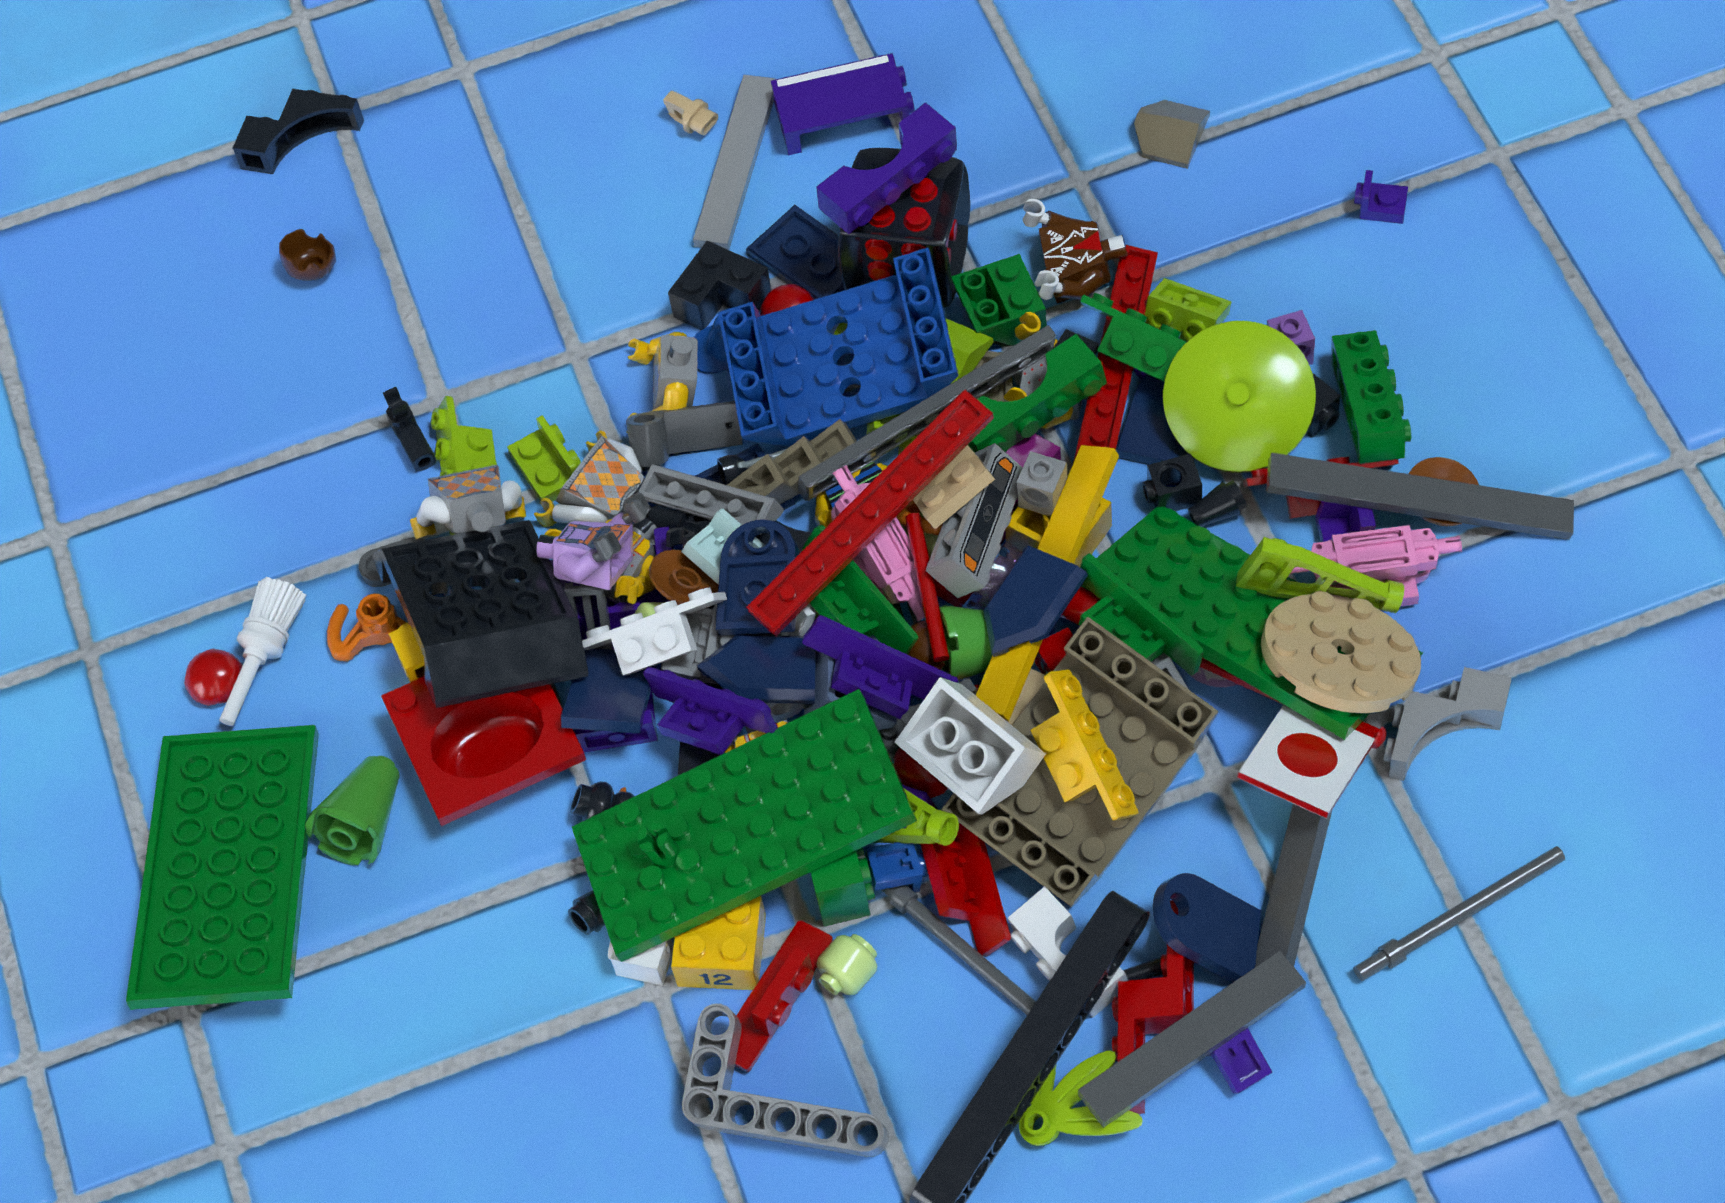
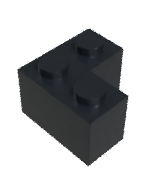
M707 240L670 288L668 295L673 318L703 330L709 325L722 306L733 308L753 302L757 310L760 311L765 297L772 289L767 267Z

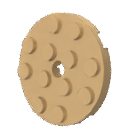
M1316 591L1313 594L1291 598L1279 604L1270 613L1261 637L1263 657L1277 678L1283 675L1296 686L1295 693L1320 706L1338 711L1374 713L1387 710L1390 703L1400 699L1404 701L1409 697L1416 685L1421 670L1420 653L1413 636L1389 615L1373 607L1366 599H1352L1331 595L1324 591ZM1338 646H1341V651L1345 654L1338 653Z

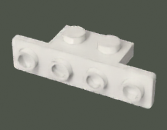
M710 587L688 594L690 601L677 605L676 600L655 606V614L643 618L642 613L620 619L621 626L610 630L609 626L605 625L586 632L588 639L582 640L584 650L594 649L612 642L623 675H630L647 667H652L696 651L697 647L686 615L727 600L725 592L712 593Z

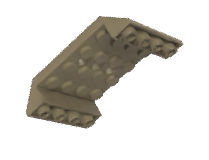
M1089 617L1085 619L1064 647L1066 655L1054 671L1069 669L1072 675L1080 682L1082 695L1088 708L1098 719L1099 730L1103 739L1117 759V767L1125 784L1131 788L1134 794V803L1138 809V814L1130 818L1112 820L1097 788L1092 789L1074 801L1064 802L1044 758L1023 787L982 815L974 811L954 793L942 808V811L955 814L962 826L1042 886H1045L1070 907H1073L1101 878L1195 753L1219 713L1214 707ZM1046 682L1012 725L1037 747L1038 745L1030 730L1060 712Z

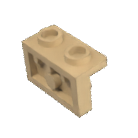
M967 445L913 501L925 519L936 529L992 483L995 478L980 458Z

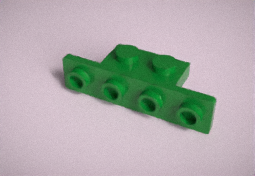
M1094 292L1092 298L1082 295L1080 303L1083 306L1112 319L1097 351L1165 382L1168 369L1174 357L1183 345L1187 343L1180 339L1182 332L1162 323L1159 329L1146 323L1147 316L1130 308H1127L1125 313L1112 308L1114 301Z
M823 525L814 528L802 551L825 529ZM854 560L810 602L819 615L834 620L868 637L874 635L879 642L907 655L918 640L917 633Z
M1090 553L1082 558L1080 568L1088 574L1083 585L1101 600L1081 614L1080 626L1089 617L1150 662L1162 653H1165L1189 675L1193 676L1199 671L1204 649L1193 636L1183 632L1170 621L1163 611L1153 607L1140 595L1137 589L1128 586L1116 576L1107 564L1100 562Z

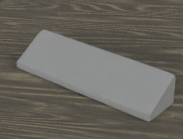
M654 464L651 465L638 493L643 494L647 502L708 520H712L717 511L724 509L741 525L760 519L776 521L784 511L774 498Z

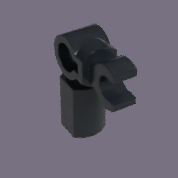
M397 387L383 392L388 405L386 410L388 421L396 437L400 440L415 471H423L433 466L437 462L434 453L418 426L408 403L404 400L402 401Z
M660 505L651 508L648 518L657 528L669 526V530L666 532V547L683 544L684 548L690 539L711 522V520Z

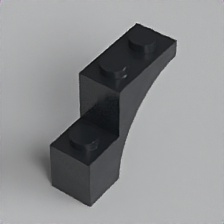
M292 88L279 120L246 115L232 148L242 170L274 174L281 160L299 144L327 132L339 130L360 131L364 118L357 98Z

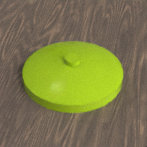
M1230 321L1216 324L1199 332L1178 351L1165 378L1163 404L1168 425L1175 439L1194 459L1216 470L1230 473H1248L1252 470L1268 468V459L1271 453L1289 455L1301 443L1314 416L1316 390L1310 365L1304 354L1292 340L1278 330L1261 323Z

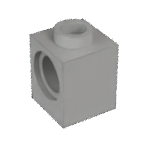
M1030 451L1016 482L1018 507L1051 517L1067 480V462Z

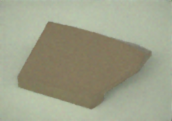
M1162 100L1141 107L1137 113L1134 127L1142 157L1188 169L1209 119L1210 111L1168 100Z

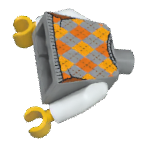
M598 431L596 433L597 443L586 442L589 453L561 488L556 502L559 504L554 506L549 498H543L540 501L542 508L546 511L545 513H534L540 525L550 527L556 523L569 524V522L573 521L605 523L607 520L613 519L620 512L628 513L623 503L627 498L639 491L645 479L641 474L642 469L633 448L615 440L607 439L604 431ZM650 505L649 509L647 510V515L649 514L652 508Z
M498 465L428 478L430 496L422 501L417 516L410 519V524L415 540L427 535L437 534L434 522L443 524L453 534L475 530L485 532L491 527L505 524L506 520L510 518H525L524 497L521 494L520 486L515 481H505L501 485Z

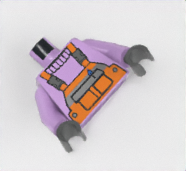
M639 492L624 501L623 506L628 513L620 512L608 523L573 521L569 522L558 537L540 535L537 542V556L539 558L553 559L554 575L557 579L610 590L633 560L632 522L637 523L645 519L649 504L643 494Z

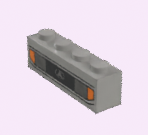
M995 443L975 452L995 480L943 523L925 570L957 598L971 592H978L989 582V572L995 557L1001 549L1000 542L1005 529L1011 521V512L1018 498L1016 482L1023 468Z

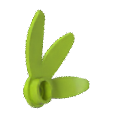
M1105 1051L1084 1060L1074 1067L1053 1090L1056 1064L1031 1102V1106L1027 1108L1019 1121L1020 1134L1024 1140L1035 1146H1043L1053 1142L1060 1132L1080 1136H1107L1139 1128L1143 1122L1142 1117L1138 1113L1129 1110L1103 1128L1087 1106L1071 1109L1081 1101V1098L1078 1096V1089L1114 1065L1116 1060L1115 1052ZM1043 1117L1042 1127L1034 1130L1035 1121Z

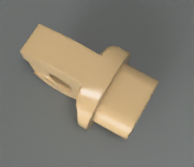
M672 90L663 99L669 112L668 114L675 121L683 124V129L688 134L695 131L704 136L718 120V114L709 110L708 104L701 99L692 101Z

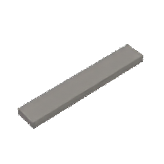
M743 75L694 234V247L701 248L708 240L727 250L730 249L774 102L771 80L776 78Z

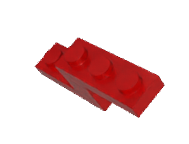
M1170 900L1171 908L1178 915V908L1175 902ZM1168 944L1167 954H1162L1161 956L1163 977L1118 982V997H1114L1112 1001L1113 1016L1115 1021L1118 1022V1036H1113L1112 1051L1116 1054L1115 1061L1117 1062L1145 1044V1035L1161 1033L1194 1010V962L1175 952ZM1145 1099L1129 1111L1138 1114L1145 1113Z

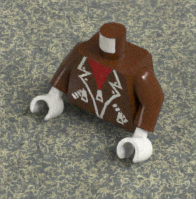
M1031 198L1026 201L1023 210L1026 212L1023 217L1025 226L1033 228L1042 223V228H1039L1046 270L1038 273L1034 283L1037 287L1041 286L1039 295L1042 299L1048 300L1054 295L1057 303L1069 299L1081 300L1082 295L1089 297L1102 285L1109 283L1111 275L1108 261L1128 256L1123 235L1103 240L1097 222L1074 219L1052 211L1045 213V206L1040 200Z

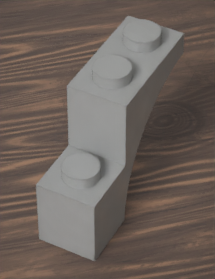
M1464 667L1461 682L1455 680L1452 682L1449 699L1412 691L1406 699L1405 705L1397 703L1392 727L1399 729L1396 739L1388 738L1383 760L1391 762L1389 778L1404 781L1416 756L1426 746L1444 735L1473 728L1500 730L1512 677Z

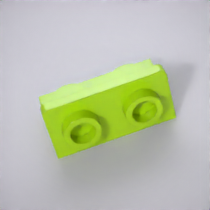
M1164 278L1148 296L1145 316L1148 317L1146 323L1158 329L1161 323L1182 332L1180 339L1188 342L1206 328L1222 323L1229 315L1232 301Z
M541 415L536 418L539 430L507 446V449L539 500L549 498L553 502L557 499L561 488L580 465L581 461L573 449L567 451L563 446L565 439L555 423L550 426L544 416Z

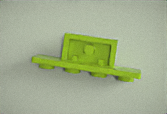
M445 396L439 407L433 410L431 416V427L433 430H436L435 457L437 460H440V476L497 465L492 429L457 425L453 397Z

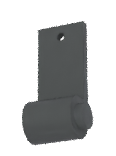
M735 401L684 407L676 410L643 412L632 415L626 420L629 444L633 448L643 471H649L652 464L663 467V463L669 459V454L743 445Z

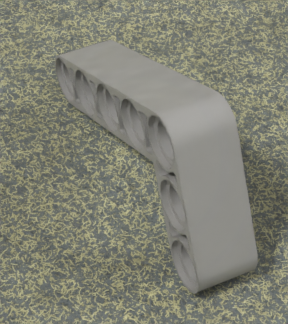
M711 1004L702 1010L697 1022L682 1099V1111L690 1122L705 1130L864 1157H875L886 1149L889 1142V1133L883 1123L871 1114L730 1091L741 1036V1022L723 1004ZM719 1016L728 1017V1029L723 1034L713 1035L711 1033V1024L714 1019ZM711 1057H719L721 1059L719 1072L713 1076H704V1062ZM703 1098H711L713 1101L712 1112L707 1117L697 1118L695 1106L698 1101ZM743 1105H752L754 1108L753 1119L745 1125H738L735 1121L736 1111ZM783 1112H793L795 1115L794 1126L786 1132L777 1131V1117ZM826 1118L834 1119L837 1123V1129L833 1136L827 1139L818 1138V1124ZM867 1125L877 1127L878 1137L873 1144L862 1146L858 1143V1133L863 1127Z

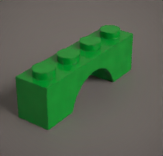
M1077 334L1045 354L1047 360L1046 376L1041 385L1030 395L1009 402L996 401L985 396L977 399L993 413L994 419L968 444L974 453L994 443L1006 453L1009 448L1024 438L1033 436L1039 428L1054 418L1063 416L1072 406L1084 398L1096 394L1102 386L1107 384L1101 361Z

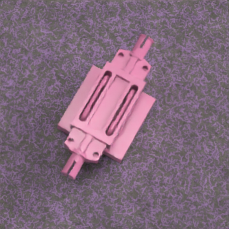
M847 465L833 472L844 494L834 503L835 506L831 511L832 521L870 484L862 483L858 485ZM895 517L853 560L891 604L907 601L917 621L925 618L910 540L897 517Z
M1410 525L1332 535V540L1313 543L1311 552L1383 583L1387 579L1403 583L1404 597L1401 606L1418 604L1419 593L1417 584L1424 582L1431 570L1436 569L1439 554L1462 552V543L1460 536L1437 539L1430 528L1411 530ZM1295 567L1290 574L1308 572L1309 570ZM1314 573L1315 579L1317 580L1319 578V575ZM1335 580L1330 585V587L1354 590Z

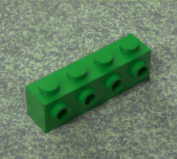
M1376 330L1332 336L1331 364L1359 464L1405 458V442H1411V427L1408 419H1402L1404 415L1402 396L1394 392L1396 391L1394 369H1387L1389 366L1387 345H1380Z

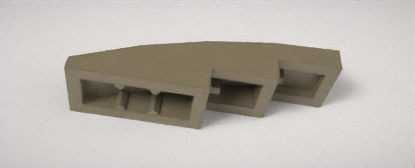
M839 419L811 441L803 436L775 459L769 454L765 455L727 485L774 498L781 504L800 494L798 492L800 475L857 440L847 424Z

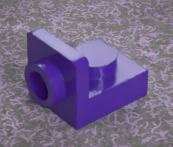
M1366 170L1364 183L1357 182L1354 199V204L1361 205L1360 219L1403 224L1408 186L1372 183L1373 171Z
M1248 1028L1208 1055L1213 1057L1232 1093L1235 1094L1240 1093L1273 1073Z

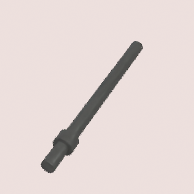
M1555 846L1400 940L1391 939L1378 947V953L1353 967L1359 980L1364 981L1387 966L1392 969L1407 959V954L1565 860L1563 851L1558 846Z
M907 885L881 890L891 898L890 904L902 914L907 912L1023 1013L1028 1015L1036 1001L917 900L918 895Z

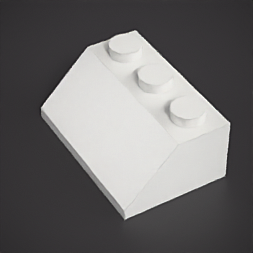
M941 677L894 742L981 815L1023 787L1046 755L1045 752L965 686Z

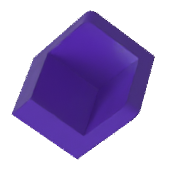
M1321 501L1315 515L1321 542L1332 540V535L1375 530L1376 528L1373 510L1369 508Z

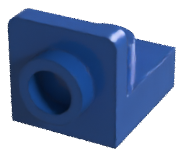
M895 842L866 848L865 858L867 859L874 891L909 885V888L915 893L920 892L922 878L927 877V867L923 853L917 854L913 843Z

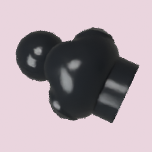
M603 781L594 783L591 786L580 784L572 801L571 814L580 816L583 822L635 796L627 792L625 787H622L618 793L614 794L611 784Z

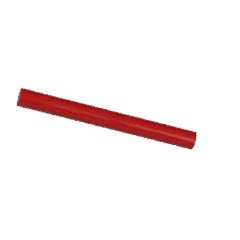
M910 513L905 516L932 654L935 662H943L949 659V653L934 580L925 571L929 562V555L921 516L919 513Z

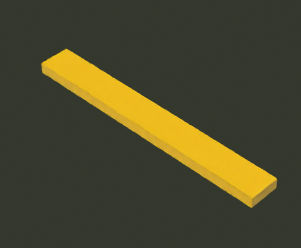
M1081 445L1040 541L1038 550L1075 564L1119 458L1114 448ZM1043 640L1032 644L1027 641L1010 647L1007 653L995 657L992 655L976 696L1008 722Z

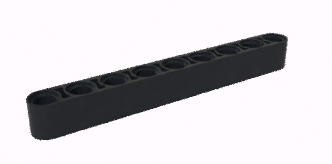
M1111 891L1106 895L917 1182L910 1196V1203L967 1202L1143 932L1150 916L1149 911L1115 891Z

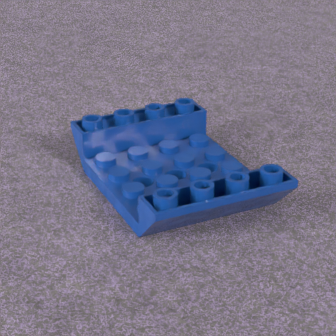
M929 248L893 258L896 275L761 316L753 302L718 312L743 440L783 446H792L803 436L810 441L839 419L847 424L850 429L906 412L950 385L958 377L959 374ZM836 324H848L843 333L838 335L830 334ZM854 354V358L849 364L844 366L837 365V361L842 355ZM853 384L861 386L856 395L851 397L843 396L848 386Z

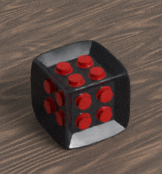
M868 148L860 150L855 157L852 168L870 170L882 167L891 162L901 149ZM951 157L948 161L941 162L929 171L921 182L911 185L901 193L893 204L884 206L873 215L866 225L859 226L849 235L840 228L838 258L842 284L845 290L896 275L893 258L929 248L943 308L951 305L956 295L951 276L962 273L970 218L969 178L967 168L962 160Z

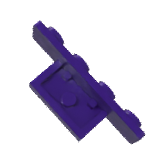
M822 615L817 617L803 636L802 643L836 659L831 688L846 695L860 689L868 705L899 719L909 709L911 694L924 700L940 677L958 683L957 677Z
M647 667L643 672L654 695L674 703L657 724L661 734L666 737L722 755L744 726L763 733H774L778 728L771 715L770 707L759 699L753 698L751 700L738 696L729 689L720 690L707 686L698 679L689 680L677 676L669 670L661 671Z

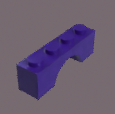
M926 102L899 122L901 150L891 162L870 170H859L843 165L816 186L819 209L848 235L859 226L866 225L873 215L884 206L893 204L902 192L911 185L921 182L929 171L941 162L948 161L957 150L956 127Z

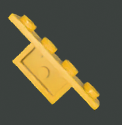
M1069 669L1049 672L1044 676V680L1060 712L1030 731L1038 747L1046 753L1044 760L1064 802L1074 801L1092 789L1097 788L1112 820L1130 818L1138 814V809L1134 803V794L1131 788L1125 784L1117 767V759L1103 739L1099 730L1098 719L1088 708L1082 695L1080 682L1072 675Z

